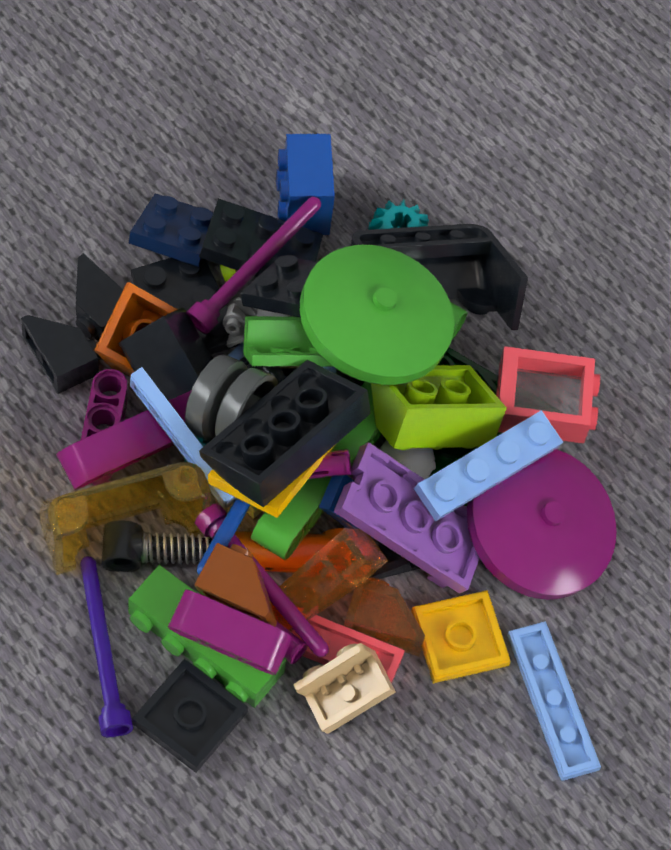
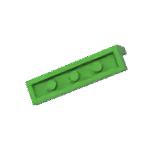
M245 316L243 355L251 366H300L306 360H309L321 367H334L314 348L305 333L300 317Z

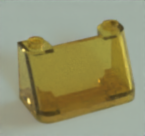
M180 462L162 465L47 498L41 504L39 516L56 574L59 575L76 570L75 560L77 554L81 549L89 547V539L85 529L160 509L165 525L179 524L188 531L189 536L192 533L194 536L203 534L195 525V520L204 509L210 507L211 491L205 474L200 467L190 462Z

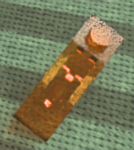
M344 528L279 587L303 616L310 620L359 587L388 560L370 535L360 529ZM271 603L276 620L292 632L294 629Z

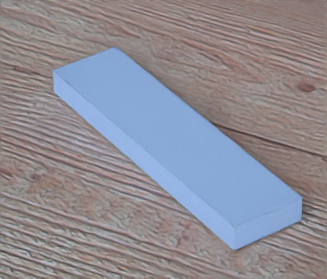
M143 367L132 373L130 387L223 508L225 507V509L234 503L236 497L208 484V474L212 468L200 457L199 450L203 448L201 443Z
M546 621L508 631L507 637L561 781L599 771L601 765Z

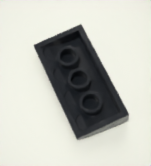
M306 360L199 450L200 457L232 487L264 507L371 414L368 390Z

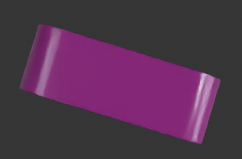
M105 369L95 375L81 440L102 431L96 428L97 425L107 424L113 426L124 421L127 408V380L120 371ZM106 391L117 392V394L113 396H107L102 393ZM113 474L106 476L92 484L104 483L108 481Z
M186 589L168 625L170 630L187 639L271 675L277 674L293 639L290 634L279 628Z

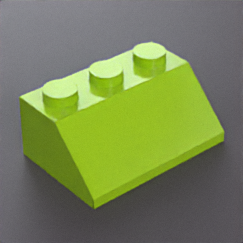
M437 365L425 376L404 384L380 385L371 383L376 427L393 449L409 450L410 448L439 450L448 447L473 449L480 447L496 437L507 408L470 365Z

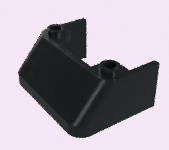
M455 224L361 230L352 235L351 246H382L413 258L435 276L449 299L458 298L471 313L477 315L497 311L511 330H518L528 277L488 228L477 224Z

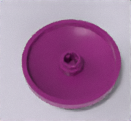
M555 449L469 501L467 505L468 530L479 558L500 582L528 597L546 600L560 599L582 591L602 575L614 553L617 534L616 519L607 492L590 469L573 456L558 449Z

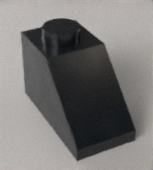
M83 253L78 257L76 325L81 329L86 338L94 337L99 342L123 289Z
M30 315L21 318L22 336L58 394L95 377L99 373L98 361L102 358L94 351L97 344L93 339L87 340L80 328Z

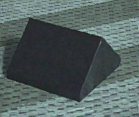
M184 307L159 318L118 343L134 372L143 367L168 401L191 391L202 370L213 359L193 322L186 314Z

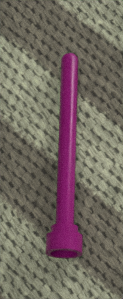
M310 197L209 300L204 299L201 303L196 302L186 312L197 330L203 334H208L218 324L217 319L221 315L219 311L321 208L319 198Z
M219 503L212 504L198 515L195 525L205 537L213 539L227 512ZM235 534L227 546L230 548L232 544H236L247 549ZM253 556V560L261 572L270 602L316 656H326L329 652L328 644Z

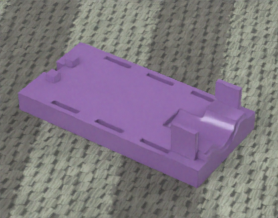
M368 442L360 446L351 468V474L354 475L353 479L355 480L344 485L334 513L430 574L427 579L439 587L444 588L448 586L458 593L468 590L479 561V556L473 546L468 530L467 507L463 505L435 521L414 490L415 486L425 479Z

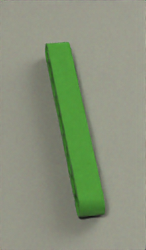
M450 302L454 315L453 340L463 326L468 312ZM364 382L361 387L368 390L371 414L343 437L330 451L348 449L351 468L360 446L368 442L374 445L382 435L376 427L372 387L369 382ZM332 476L308 479L278 518L265 512L257 522L252 532L251 540L283 560H287L324 511L319 508V505Z

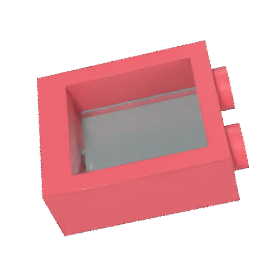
M504 346L498 368L496 396L507 408L498 432L504 433L542 410L562 441L584 444L588 431L596 429L598 419V407H592V399L598 396L600 387V374H594L595 359Z

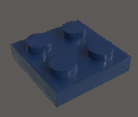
M155 193L130 231L128 243L199 267L203 260L199 255L213 212L203 207H195L177 201L170 196H162Z

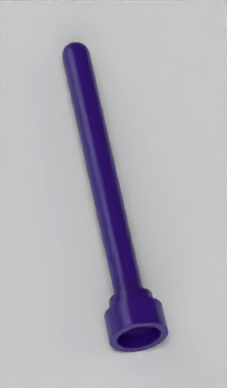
M85 556L82 558L80 566L104 707L101 709V715L98 717L100 733L106 738L127 735L133 731L131 712L120 702L97 565L93 557Z

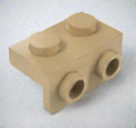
M362 643L343 647L337 652L336 658L325 665H317L308 669L302 675L303 678L294 683L296 692L306 697L321 730L327 734L396 693L376 652Z

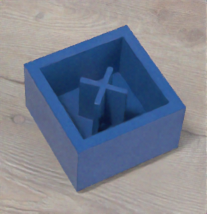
M286 134L285 149H278V169L276 171V189L280 191L278 219L287 221L310 197H317L321 201V208L302 227L323 235H330L335 198L331 134Z

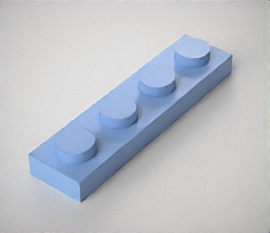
M541 410L421 481L415 486L414 490L434 520L438 521L559 448L563 441Z

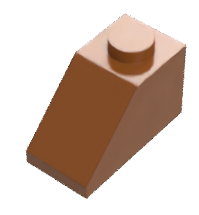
M217 543L194 584L198 592L203 596L275 627L277 621L261 572L253 560L254 555L236 544H232L228 548Z

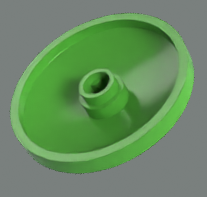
M353 245L329 253L311 270L300 296L302 325L314 348L332 366L361 381L380 385H396L417 380L428 374L439 364L453 337V310L442 285L419 262L390 248L376 245Z

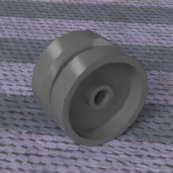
M219 355L207 364L197 378L187 402L185 423L195 437L210 442L279 384L278 380L274 375L258 368L248 369L244 362L233 357Z

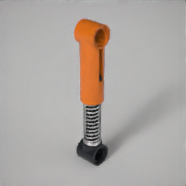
M125 520L112 521L103 527L101 565L106 570L113 572H134L140 569L142 563H153L154 560H157L159 564L162 560L166 564L169 560H171L172 564L178 560L180 565L183 561H186L187 565L190 561H193L195 565L197 561H201L213 539L205 536L202 538L200 534L195 538L193 533L190 537H187L186 533L183 537H180L179 533L176 534V537H173L172 533L169 534V537L165 533L159 536L157 532L153 536L150 532H143L142 526L138 523ZM334 528L322 534L308 533L287 560H283L251 540L253 531L235 532L237 538L254 555V558L266 572L321 573L322 576L328 579L347 580L354 579L360 574V535L351 529Z

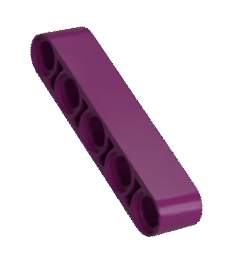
M191 391L169 400V403L184 422ZM146 410L69 445L59 451L56 456L74 490H78L174 446V443L149 410Z

